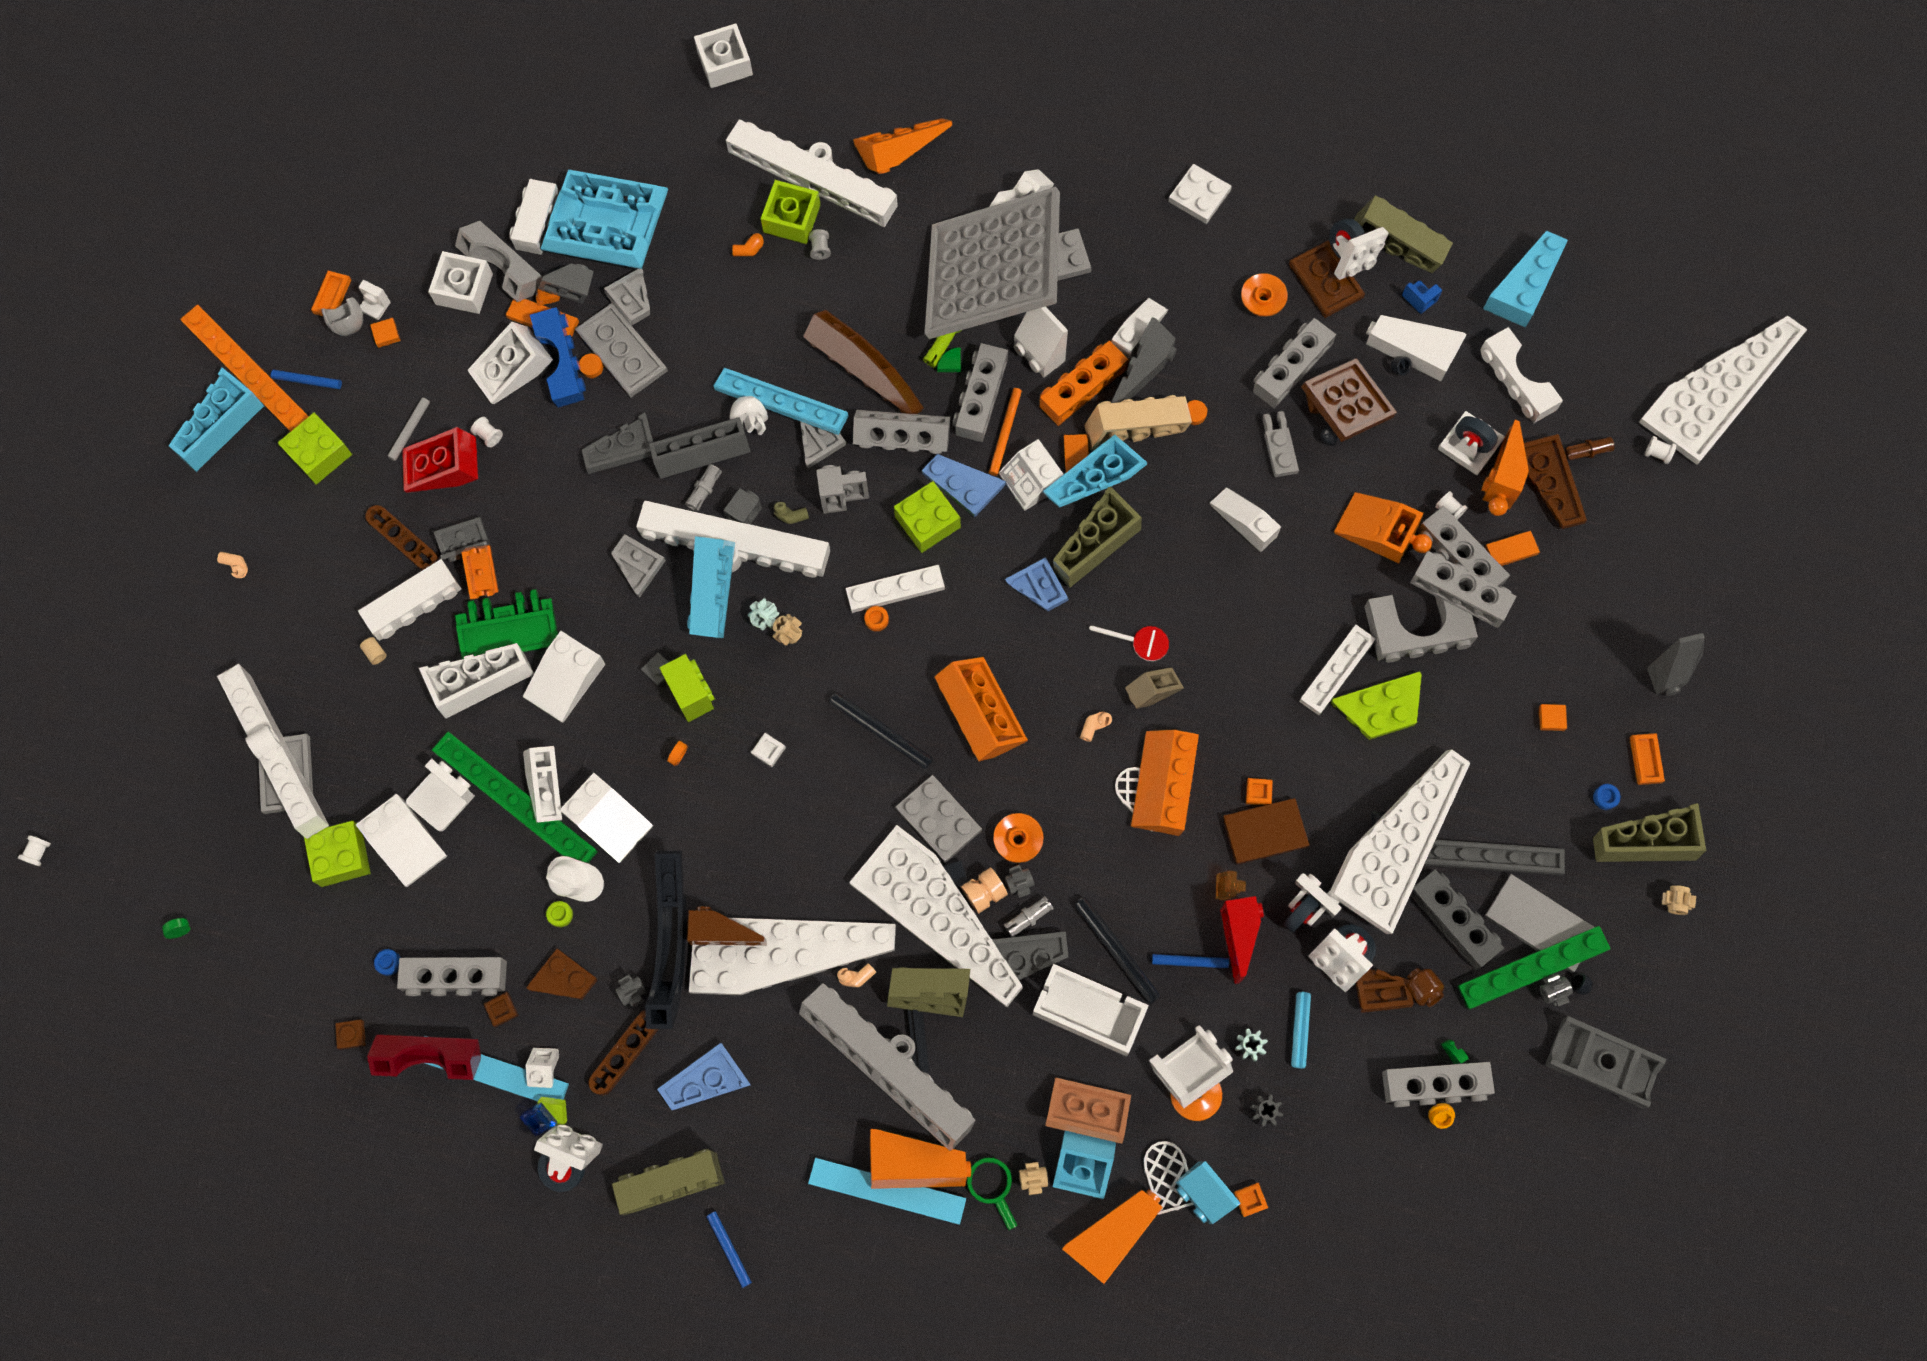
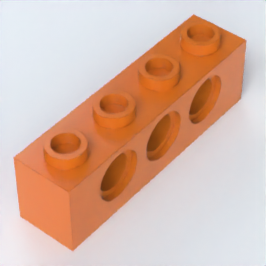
M1110 340L1104 345L1100 344L1094 349L1089 358L1081 359L1073 371L1064 373L1056 385L1052 388L1047 387L1041 393L1040 408L1059 426L1125 372L1129 359ZM1101 365L1104 369L1098 370L1095 366ZM1080 379H1084L1087 381V383L1080 384L1077 381ZM1066 393L1069 394L1070 397L1062 398L1060 395Z

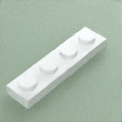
M939 565L846 588L852 613L866 610L873 606H882L945 590Z
M1355 625L1299 702L1317 715H1320L1376 638Z

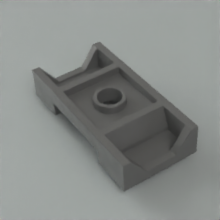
M1567 1016L1561 1021L1545 1066L1567 1076H1575L1618 1095L1619 1099L1645 1109L1651 1105L1650 1093L1656 1076L1664 1066L1666 1059ZM1603 1055H1609L1612 1058L1613 1067L1611 1069H1606L1602 1066L1601 1057Z

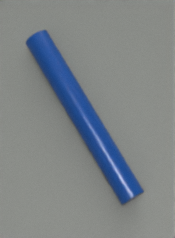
M272 370L271 378L334 389H341L342 381L337 379Z
M1153 954L1152 964L1229 968V958Z
M715 1211L706 1217L742 1288L752 1282Z

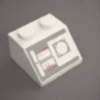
M1039 439L1018 451L999 472L1000 477L1006 481L1007 487L1024 511L1047 498L1043 491L1064 475Z

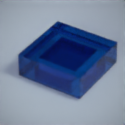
M542 1102L524 1111L519 1117L535 1136L553 1128L557 1123V1120Z

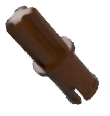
M1611 437L1595 441L1588 439L1585 443L1566 447L1565 455L1568 460L1583 457L1593 458L1596 454L1614 451V442Z

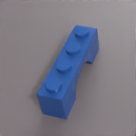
M557 307L531 314L532 326L539 342L551 345L559 351L558 367L547 378L552 401L557 407H562L585 400L583 392L586 391V387L582 377L579 378L577 370H580V365L577 357H573L571 349L575 347L571 335H567L566 328L569 327L566 315L561 314Z

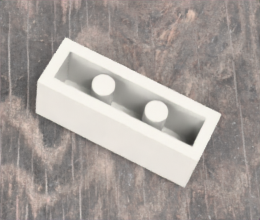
M530 179L528 186L524 187L522 193L523 201L521 207H518L516 211L517 220L515 226H512L510 230V240H512L516 250L542 255L543 250L540 248L559 194L556 184Z

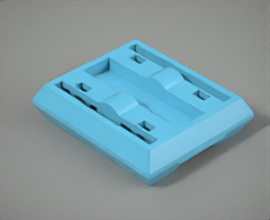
M568 170L554 205L540 249L642 269L668 188ZM623 196H627L628 201H625Z

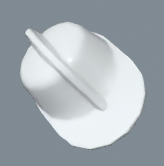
M561 856L555 858L548 867L546 879L548 880L549 887L559 896L588 902L600 896L603 890L604 880L602 874L596 867L571 857Z

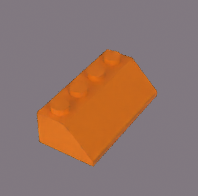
M984 657L954 661L935 676L941 692L944 694L978 761L995 758L1028 741Z
M1178 730L1146 731L1131 827L1180 836L1185 830L1199 734Z

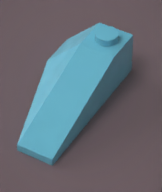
M1113 435L1043 492L1060 508L1131 478L1145 467L1147 462L1119 437Z

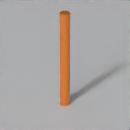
M1013 388L990 466L989 474L994 476L998 475L1022 390L1019 388Z

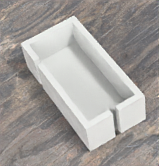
M1053 964L1044 985V990H1042L1034 1008L1033 1015L1127 1056L1149 1005L1128 996L1124 1004L1119 1002L1122 996L1121 993Z

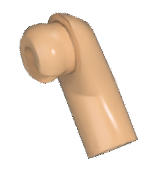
M225 552L218 554V563L230 565L233 577L243 578L247 575L248 567L242 556Z
M1098 712L1088 716L1080 738L1091 742L1095 730L1111 724V715L1106 712Z
M868 963L859 972L842 968L838 971L837 977L842 985L858 988L869 980L876 971Z

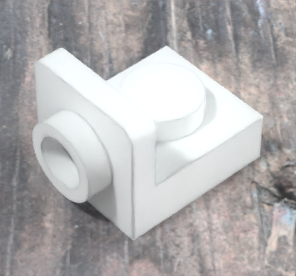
M363 280L359 286L360 291L364 295V301L360 307L364 314L379 320L391 302L383 289Z
M532 1049L526 1063L528 1087L552 1088L554 1084L553 1071L559 1059L558 1049Z

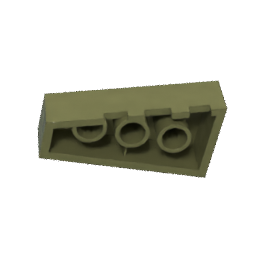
M1376 195L1357 213L1354 219L1361 225L1365 234L1383 227L1388 232L1384 242L1385 253L1392 256L1402 255L1405 257L1404 260L1430 273H1433L1443 264L1453 244L1444 235L1436 233L1423 222L1413 219L1405 211L1395 208L1387 200Z
M1111 486L1108 487L1100 501H1097L1088 517L1081 522L1075 534L1069 538L1053 559L1054 572L1069 588L1072 587L1141 530L1142 517Z
M1698 803L1682 809L1669 810L1667 813L1646 816L1640 820H1631L1603 827L1593 837L1596 862L1696 861L1706 852Z
M704 1149L693 1153L694 1156L685 1159L684 1157L670 1160L668 1165L659 1167V1165L643 1169L644 1173L636 1176L633 1173L619 1176V1181L613 1183L612 1186L620 1215L625 1216L725 1184L717 1153Z

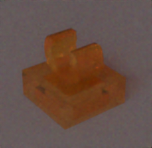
M1228 870L1217 874L1216 899L1227 900L1236 897V894H1239L1240 891H1246V881L1237 880V872Z

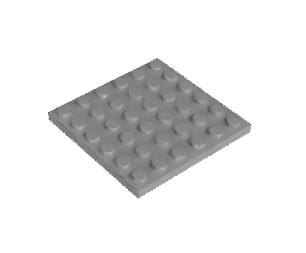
M1057 187L932 224L925 335L929 339L1057 303L1060 192Z

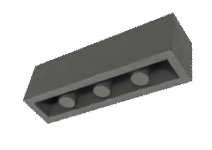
M740 417L649 444L653 462L660 479L751 452Z

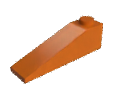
M941 118L915 124L912 130L911 128L900 127L894 129V134H881V132L853 139L867 168L876 171L877 174L889 172L890 168L898 166L950 128L952 121Z

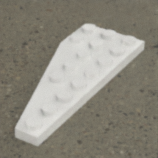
M1789 316L1781 319L1758 335L1747 339L1741 345L1708 362L1697 371L1691 372L1680 381L1669 385L1639 423L1670 445L1672 443L1676 444L1677 451L1695 464H1698L1807 329Z
M1453 750L1445 751L1349 850L1329 895L1384 933L1393 934L1470 762Z
M896 825L849 882L850 885L957 969H971L970 979L1005 1007H1008L1023 988L1020 981L983 928L963 895L957 889L937 856Z
M729 918L764 936L767 940V946L692 945L689 993L744 995L754 990L768 988L785 981H792L826 971L830 968L844 966L854 961L895 951L896 924Z

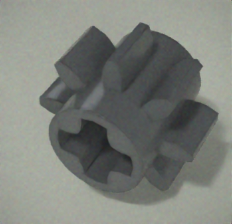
M1020 865L1009 868L1010 875L1004 878L1010 894L1017 892L1019 898L1030 894L1029 887L1035 885L1029 869L1022 870Z
M1552 974L1543 978L1545 984L1540 986V992L1547 1004L1553 1002L1554 1006L1559 1007L1570 1002L1567 996L1572 995L1573 990L1566 977L1560 978L1558 974Z
M627 975L618 980L621 986L615 990L624 1006L630 1003L631 1006L636 1007L644 1002L642 996L647 991L639 977L632 979L630 975Z
M1269 1095L1265 1101L1259 1096L1257 1097L1259 1105L1250 1106L1252 1110H1255L1256 1114L1252 1117V1120L1258 1118L1261 1121V1127H1264L1268 1121L1272 1126H1275L1277 1124L1274 1118L1283 1117V1114L1278 1112V1107L1282 1103L1273 1102L1272 1095ZM1263 1104L1266 1108H1272V1111L1269 1113L1270 1117L1268 1115H1262L1261 1111L1264 1109Z

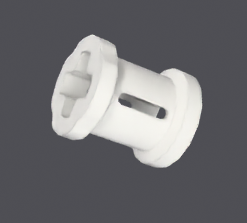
M486 417L479 418L471 427V433L482 438L487 447L495 446L503 435L501 430L495 429L489 424V420Z
M1653 436L1648 444L1645 456L1649 457L1651 455L1664 460L1665 464H1669L1677 445L1674 443L1671 445L1664 443Z
M1450 491L1441 498L1435 507L1440 509L1444 506L1458 520L1468 507L1466 505L1462 506L1452 497L1453 493Z
M28 835L27 839L29 842L23 854L18 856V859L40 867V859L46 847H50L51 843Z

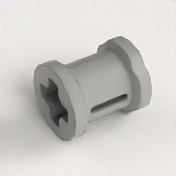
M817 229L809 233V240L812 242L811 258L823 260L830 257L831 250L827 245V239H829L828 231Z

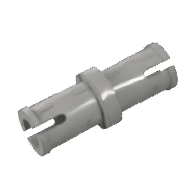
M709 464L701 479L696 481L692 494L685 502L688 508L698 512L705 498L711 495L712 487L722 473L718 467Z
M1043 896L1042 899L1029 908L1024 907L1019 915L1005 923L1004 927L1007 932L1009 931V935L1015 937L1016 934L1029 925H1035L1036 920L1050 910L1052 911L1054 908L1050 902H1047L1048 899Z

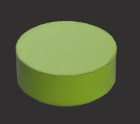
M556 901L548 907L546 917L553 926L565 927L571 922L573 911L567 903Z

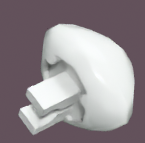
M753 396L739 397L731 407L730 420L740 417L743 428L747 429V432L751 433L755 428L758 435H762L766 430L764 422L768 420L765 407Z

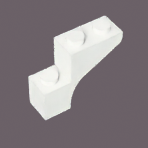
M1039 169L1025 171L1014 189L998 192L989 207L1050 189L1054 183Z

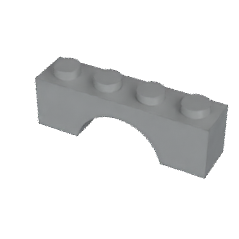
M477 221L459 228L455 246L467 257L486 260L499 267L505 274L502 289L514 300L519 302L536 295L542 276L481 221Z

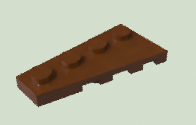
M1559 434L1524 443L1529 469L1528 477L1561 529L1585 524L1587 519Z

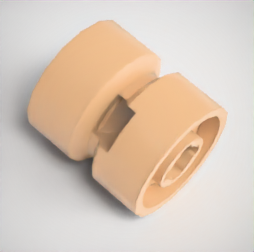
M991 867L979 874V880L971 879L961 886L967 900L978 914L990 907V901L998 902L1008 895L1003 883Z

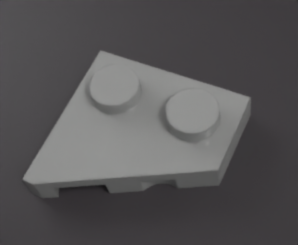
M637 269L604 288L605 295L631 326L650 315L643 269Z
M801 422L807 468L812 467L846 445L840 433L837 435Z
M625 534L611 553L639 598L665 562L663 556Z

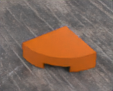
M540 289L536 293V301L539 306L557 302L560 299V296Z

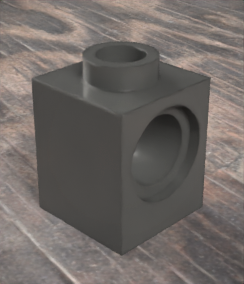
M739 489L724 509L726 519L751 525L762 509L759 497L752 491L748 490L745 492Z

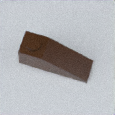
M700 906L696 907V911L689 910L687 941L691 945L767 946V940L764 936L716 911H711V907Z

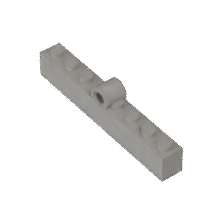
M824 983L802 1002L799 1014L948 1150L951 1151L971 1131L975 1122L971 1112L959 1106L949 1092L940 1089L929 1074L920 1071L915 1066L912 1060L915 1052V1043L909 1036L897 1035L892 1040L884 1038L877 1032L872 1023L866 1022L861 1018L853 1006L847 1005L840 999L834 989L828 988Z

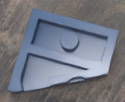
M1046 557L1005 579L1009 586L1046 611H1050L1069 600Z

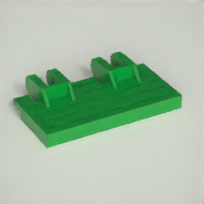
M536 589L531 590L530 598L533 612L526 613L524 596L522 592H518L515 594L518 615L515 613L514 605L493 608L492 612L489 598H484L482 602L486 619L484 621L478 620L477 606L474 600L468 601L471 623H468L466 613L455 615L462 659L468 655H482L488 650L516 643L523 652L548 648L558 635L552 598L541 600V610L538 592Z

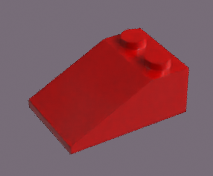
M456 427L403 448L404 491L416 492L457 487L477 480L476 437Z
M1256 896L1225 901L1220 909L1235 984H1239L1246 977L1261 923L1260 918L1264 917L1261 902L1257 903Z

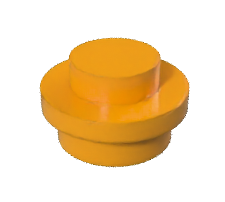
M1440 1103L1434 1105L1429 1110L1428 1117L1430 1122L1437 1128L1445 1129L1453 1124L1455 1112L1449 1104Z

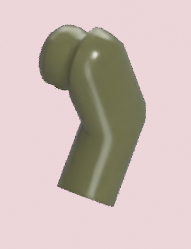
M778 502L774 505L775 516L787 524L809 519L806 507L792 511L786 507L784 502Z

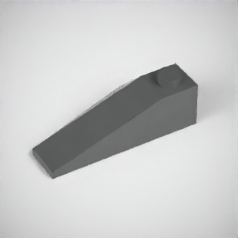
M1151 318L1143 333L1136 354L1138 357H1132L1127 370L1128 377L1124 376L1111 403L1132 399L1165 367L1168 360H1173L1177 351L1174 348L1176 338L1156 318Z
M1703 633L1679 638L1647 668L1656 695L1665 693L1666 696L1678 694L1681 692L1680 689L1688 683L1703 655L1705 640Z

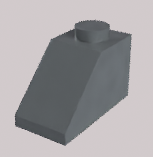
M571 263L543 276L538 289L583 304L587 297L594 271L589 270L584 265Z

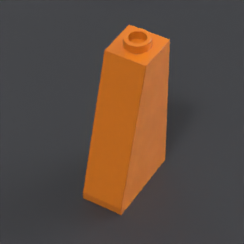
M870 1129L871 1189L965 1186L967 1177H971V1162L966 1161L964 1151L956 1149L950 1151L944 1146L877 1129Z
M1149 1189L1146 1193L1140 1190L1066 1243L1062 1249L1105 1284L1163 1208L1159 1204L1161 1199Z

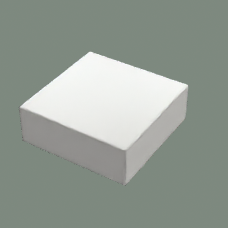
M764 733L751 754L770 767H773L786 747Z

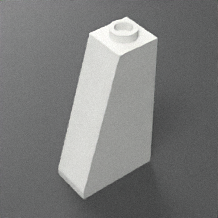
M1380 315L1376 323L1371 322L1366 332L1369 335L1366 344L1393 358L1396 356L1408 357L1412 363L1411 367L1441 381L1467 334Z

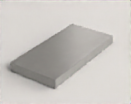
M613 303L575 329L589 349L600 357L604 367L630 398L668 371L667 367Z
M1512 874L1509 875L1484 916L1536 951L1543 950L1594 928V926ZM1580 963L1570 966L1566 970L1574 973Z

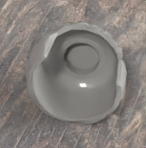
M353 297L347 298V303L336 309H321L325 323L335 334L350 336L358 332L362 327L364 320L363 312Z

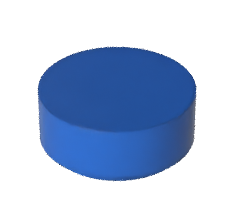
M1603 784L1594 791L1593 800L1600 809L1610 810L1620 802V792L1611 784Z
M382 950L374 959V967L383 975H394L399 971V958L401 957L393 950Z

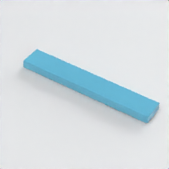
M727 368L722 370L714 384V389L718 392L735 398L753 396L763 404L765 409L839 435L849 417L848 412Z
M482 1054L474 1077L475 1081L538 1101L541 1096L563 1100L569 1086L568 1083L554 1079L552 1088L528 1087L526 1069ZM425 1063V1064H428V1065H431V1066H434V1067L443 1069V1068L440 1067L439 1065L432 1064V1063Z
M815 1158L808 1183L959 1225L966 1198L926 1187L871 1189L870 1172Z

